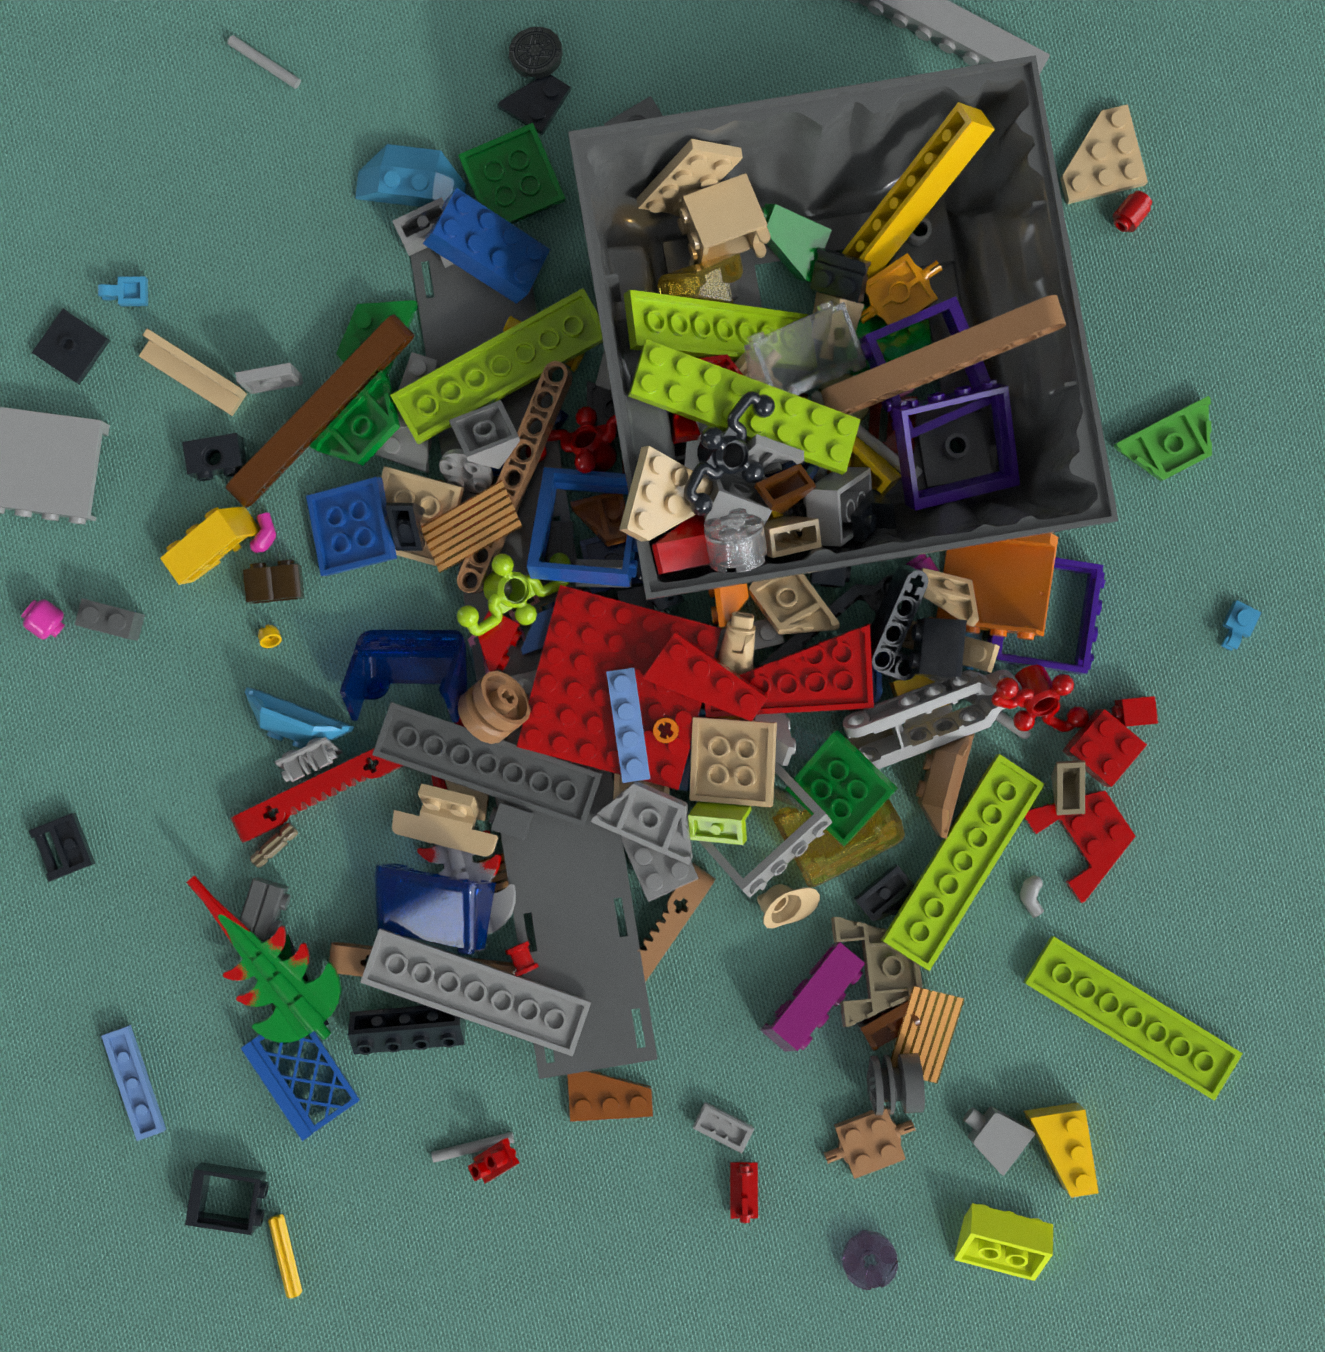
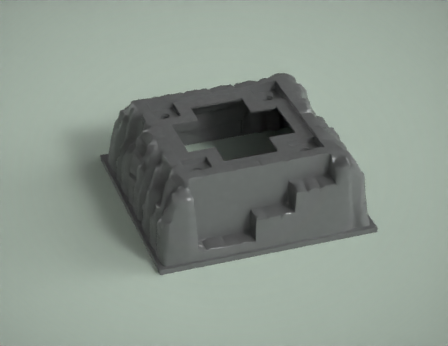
M1036 55L568 132L628 494L641 447L650 446L685 466L687 442L673 443L672 412L628 397L641 351L630 349L624 293L628 290H637L762 308L755 265L781 261L771 248L764 244L766 254L762 258H758L752 248L709 264L707 271L698 272L694 268L698 261L691 258L688 250L690 242L687 234L682 235L678 226L677 219L680 217L670 213H653L650 210L638 208L637 197L690 139L741 148L743 158L720 182L746 173L760 208L764 207L765 203L777 204L832 229L825 248L838 252L846 248L958 102L982 110L995 130L917 227L924 231V236L919 237L912 232L884 268L906 253L922 270L937 260L942 267V271L932 276L929 281L932 290L938 297V301L929 307L956 296L969 328L1050 295H1057L1066 322V326L1057 331L983 360L990 379L997 380V383L1007 385L1009 388L1020 485L914 510L905 505L901 477L885 495L894 506L896 528H876L865 542L854 541L853 537L842 546L822 545L820 548L771 558L759 552L757 539L748 537L750 556L714 565L658 574L652 545L667 532L674 530L678 526L676 525L649 541L641 542L636 539L646 600L1119 521ZM942 313L928 318L932 344L951 336ZM964 368L939 378L940 390L944 392V395L954 393V388L971 386ZM977 399L908 415L913 428L973 403ZM991 404L911 438L914 465L923 470L917 478L918 491L999 471ZM893 431L896 453L898 455L895 431ZM950 441L960 443L962 447L961 453H954L950 450ZM892 466L901 475V472ZM804 503L795 504L791 507L794 508L800 516L804 514L803 511L800 510V507H804L806 509L807 517V508L804 506ZM789 509L781 517L789 516ZM802 530L801 532L796 531L797 535L801 537Z

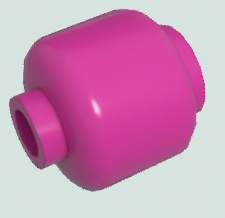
M34 599L21 615L24 619L23 627L42 640L47 639L50 635L56 638L65 626L61 622L64 618V612L46 599H41L38 602Z

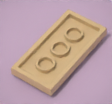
M690 139L637 197L638 208L650 210L653 213H670L680 217L679 208L682 206L683 196L718 184L743 158L741 148Z

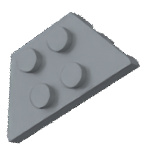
M633 782L595 814L591 820L596 825L689 865L692 861L693 855L687 802L641 782Z

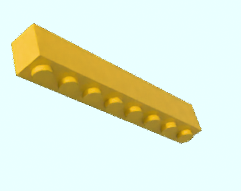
M959 102L956 104L843 250V254L871 262L867 274H869L868 279L883 270L995 130L982 110Z

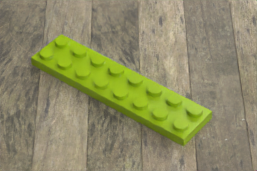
M584 288L390 396L416 443L419 445L450 428L449 420L492 404L540 378L548 363L559 361L565 364L603 343L599 314Z
M628 290L624 293L630 349L642 351L643 344L648 339L693 357L703 358L727 354L732 361H737L745 351L753 358L762 360L773 348L780 357L772 366L807 370L816 366L812 337H810L809 314L637 290Z
M646 339L628 397L707 426H715L725 432L728 427L727 417L745 393L752 391L759 395H768L775 402L773 414L766 418H760L752 411L751 404L739 419V422L746 427V440L750 441L756 434L765 436L774 441L803 450L805 462L841 475L846 473L861 419Z
M996 754L949 829L947 839L944 838L881 941L922 968L930 971L1040 793L1044 783L1002 755Z
M1052 935L1023 981L1028 986L1214 1101L1243 1054Z

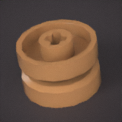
M499 671L488 672L461 695L458 702V712L463 725L473 736L489 744L500 743L513 730L522 725L529 718L531 708L528 704L527 694L520 684L508 674Z

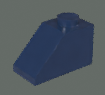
M555 602L542 606L543 612L537 613L536 620L533 622L521 648L523 655L544 647Z

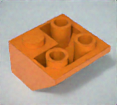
M747 583L709 590L710 598L715 597L716 606L711 607L714 625L719 624V628H727V622L731 621L732 613L735 611L739 612L749 599Z

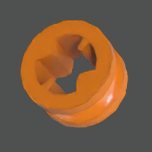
M662 718L654 724L653 734L659 742L670 743L678 736V725L673 719ZM665 722L671 724L670 729L674 732L671 737L667 735V739L660 736L661 731L658 729L661 723L665 726Z

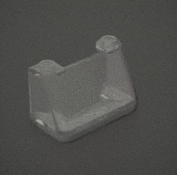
M832 300L816 306L817 312L765 335L764 331L747 337L749 342L744 345L748 377L794 395H799L826 381L839 378L847 373V371L853 370L856 372L867 367L868 365L845 302L833 305Z

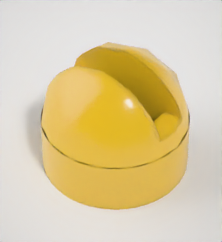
M267 624L265 628L261 627L258 632L259 643L263 648L276 647L282 641L280 632L274 625Z

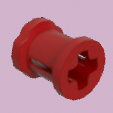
M529 941L505 950L506 954L511 956L515 965L516 977L539 967L538 962H534L529 951Z

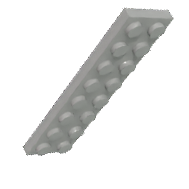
M382 928L377 933L360 982L570 1056L574 1054L592 1002L520 976L516 977L515 974Z

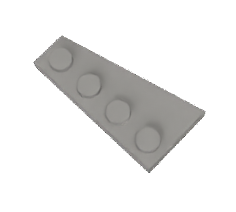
M412 352L399 390L438 369L440 363L435 359ZM396 406L400 428L376 452V455L428 473L429 450H431L432 439L430 438L418 445Z

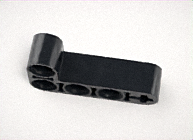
M902 565L897 568L870 629L872 668L904 681L912 679L915 675H911L912 668H909V656L900 651L928 586L926 573L913 566ZM902 601L901 608L897 610L898 604ZM892 627L891 632L886 636V631ZM881 652L879 659L875 661L876 655ZM903 661L902 667L898 669L899 664Z

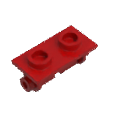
M730 1162V1219H739L740 1223H750V1219L758 1218V1162Z

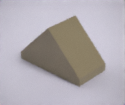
M1085 761L1056 762L1051 775L1056 814H1085Z

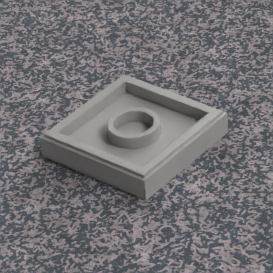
M291 363L235 372L237 383L251 394L303 384L302 374Z

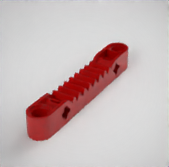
M373 748L230 819L241 842L245 843L283 825L290 816L297 814V810H306L307 805L314 806L317 804V800L319 802L327 800V795L331 797L337 795V791L347 790L346 785L348 787L356 786V780L364 782L366 778H379L403 767V765L372 755ZM370 758L378 760L377 771L368 769L367 765L371 764ZM277 808L279 813L275 817H270L269 813L272 809Z

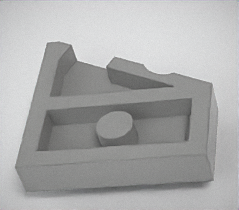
M756 434L747 443L749 450L748 461L756 460L760 462L764 467V475L782 470V464L793 460L796 464L804 461L803 450L774 441L765 436ZM741 471L736 474H730L743 479Z

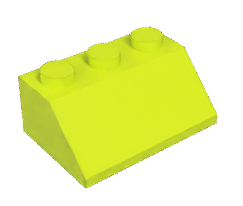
M972 1203L963 1219L954 1260L1035 1281L1053 1255V1224L1043 1222L1037 1218L1016 1215L1011 1211H1000L989 1208V1206L984 1204Z

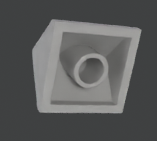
M501 400L449 420L464 455L469 462L500 469L520 441Z

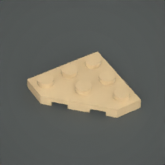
M1128 104L1102 110L1060 178L1067 204L1145 186L1148 183Z
M650 446L641 447L619 530L641 542L649 541L696 515L690 509V502L687 501L684 495L685 485L693 470ZM703 477L696 493L710 495L713 482Z

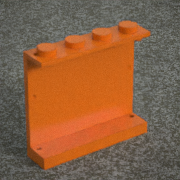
M1047 533L946 551L943 573L969 579L973 582L979 621L974 627L966 624V633L980 634V630H989L990 635L1007 637V633H1016L1017 638L1024 640H1034V636L1044 637L1058 537L1056 535ZM938 606L936 618L958 619Z

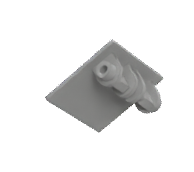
M326 737L315 738L309 741L306 747L299 750H290L284 753L281 759L274 762L284 770L281 772L283 779L286 782L289 780L294 782L305 776L304 771L307 775L311 773V768L317 771L318 767L322 768L333 763V759L343 752Z

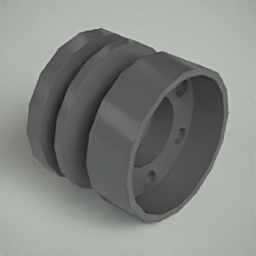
M898 1054L897 1067L892 1066L889 1055H883L882 1068L880 1067L878 1056H869V1067L866 1076L867 1091L874 1115H883L884 1102H886L888 1114H894L896 1101H900L905 1114L924 1112V1078L919 1054Z

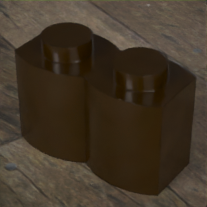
M294 560L277 561V566L267 567L266 563L250 564V569L243 570L246 603L259 604L304 599L302 568L299 564H294Z

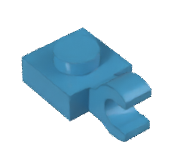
M145 276L118 277V285H98V296L102 297V300L108 301L118 299L120 306H148V279Z
M1238 600L1233 601L1222 624L1229 631L1221 646L1230 651L1238 649L1242 636L1246 638L1251 636L1262 612Z

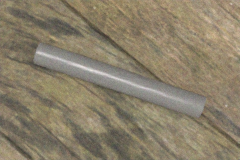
M234 35L230 36L227 42L229 46L291 87L298 88L301 79Z
M508 1132L432 1151V1160L435 1163L487 1150L507 1137L510 1144L515 1143L513 1132Z

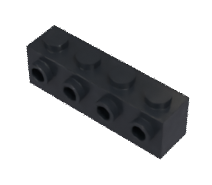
M426 1005L350 1012L348 1037L354 1055H369L378 1052H398L413 1049L425 1050L435 1047L450 1048L465 1045V1019Z

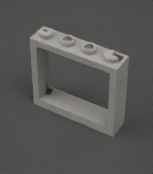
M776 761L775 773L814 814L745 878H742L711 842L699 841L749 898L759 889L763 891L766 883L774 875L781 874L787 868V863L795 856L802 855L807 850L808 844L816 837L824 835L823 831L832 823L828 815Z

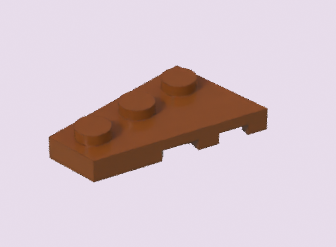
M595 1071L567 1074L570 1122L653 1117L651 1086L602 1075Z

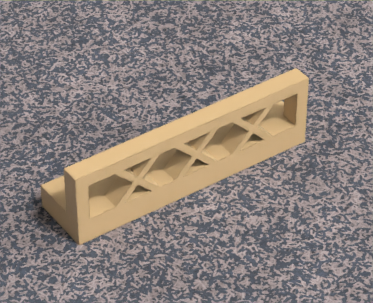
M145 330L143 336L149 341L140 353V358L231 416L234 415L247 395L245 391L151 330Z

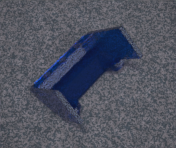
M368 630L362 633L357 640L340 689V694L352 721L358 720L364 700H376L383 697L388 692L390 684L395 683L440 684L439 691L445 700L452 722H458L460 717L458 712L459 698L467 691L466 643L462 633L457 630Z

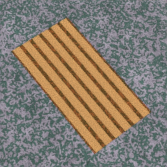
M501 480L423 525L421 528L437 569L441 573L522 527V524Z
M913 986L907 1004L908 1008L905 1011L906 1015L903 1017L891 1056L892 1066L897 1067L898 1054L918 1053L924 1081L938 1084L965 999ZM911 1015L918 1017L921 1021L918 1026H916Z

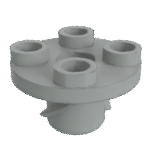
M452 449L445 452L439 463L440 471L448 481L447 483L464 487V491L481 494L488 490L494 476L491 467L467 461L462 449Z

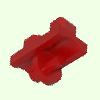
M507 1137L474 1157V1162L468 1166V1169L474 1181L483 1179L485 1184L518 1165L519 1160L516 1158V1150L510 1147V1141Z

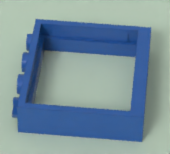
M544 467L527 561L530 578L630 587L631 577H636L637 560H634L635 552H638L636 539L628 534L622 569L545 562L557 489L629 495L625 474L597 471L581 473L578 470Z

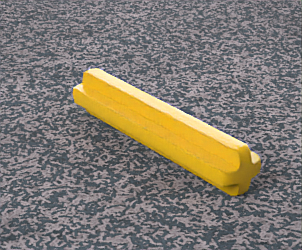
M283 1214L270 1217L268 1223L286 1297L294 1298L302 1293L285 1217Z

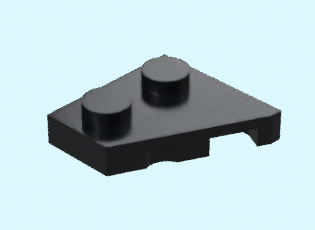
M549 75L532 81L498 103V108L524 125L533 123L537 133L543 135L570 93L571 88L556 77Z

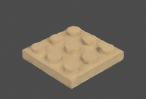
M384 466L381 476L386 502L415 503L424 507L425 511L420 522L421 528L460 506L464 487ZM458 514L423 533V537L457 518ZM450 527L428 541L424 538L425 546L423 551H396V555L438 567L445 563L447 558L438 564H435L434 559L449 551V548L435 556H432L431 551L452 540V536L430 549L427 544L451 531L454 527Z
M693 717L689 800L772 807L774 800L777 722L754 720L751 722L740 719Z

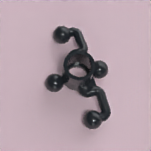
M752 391L747 392L727 417L728 427L724 433L715 426L707 427L702 431L701 441L697 448L699 464L694 468L684 488L685 498L690 502V509L694 514L698 516L707 515L713 507V501L708 494L696 493L704 475L711 480H718L725 473L736 474L741 471L743 479L748 483H757L763 478L764 467L756 460L748 461L749 450L745 443L747 430L739 422V419L751 404L752 411L756 416L760 418L769 417L775 409V402L772 397L764 394L759 395ZM726 448V455L723 460V451Z

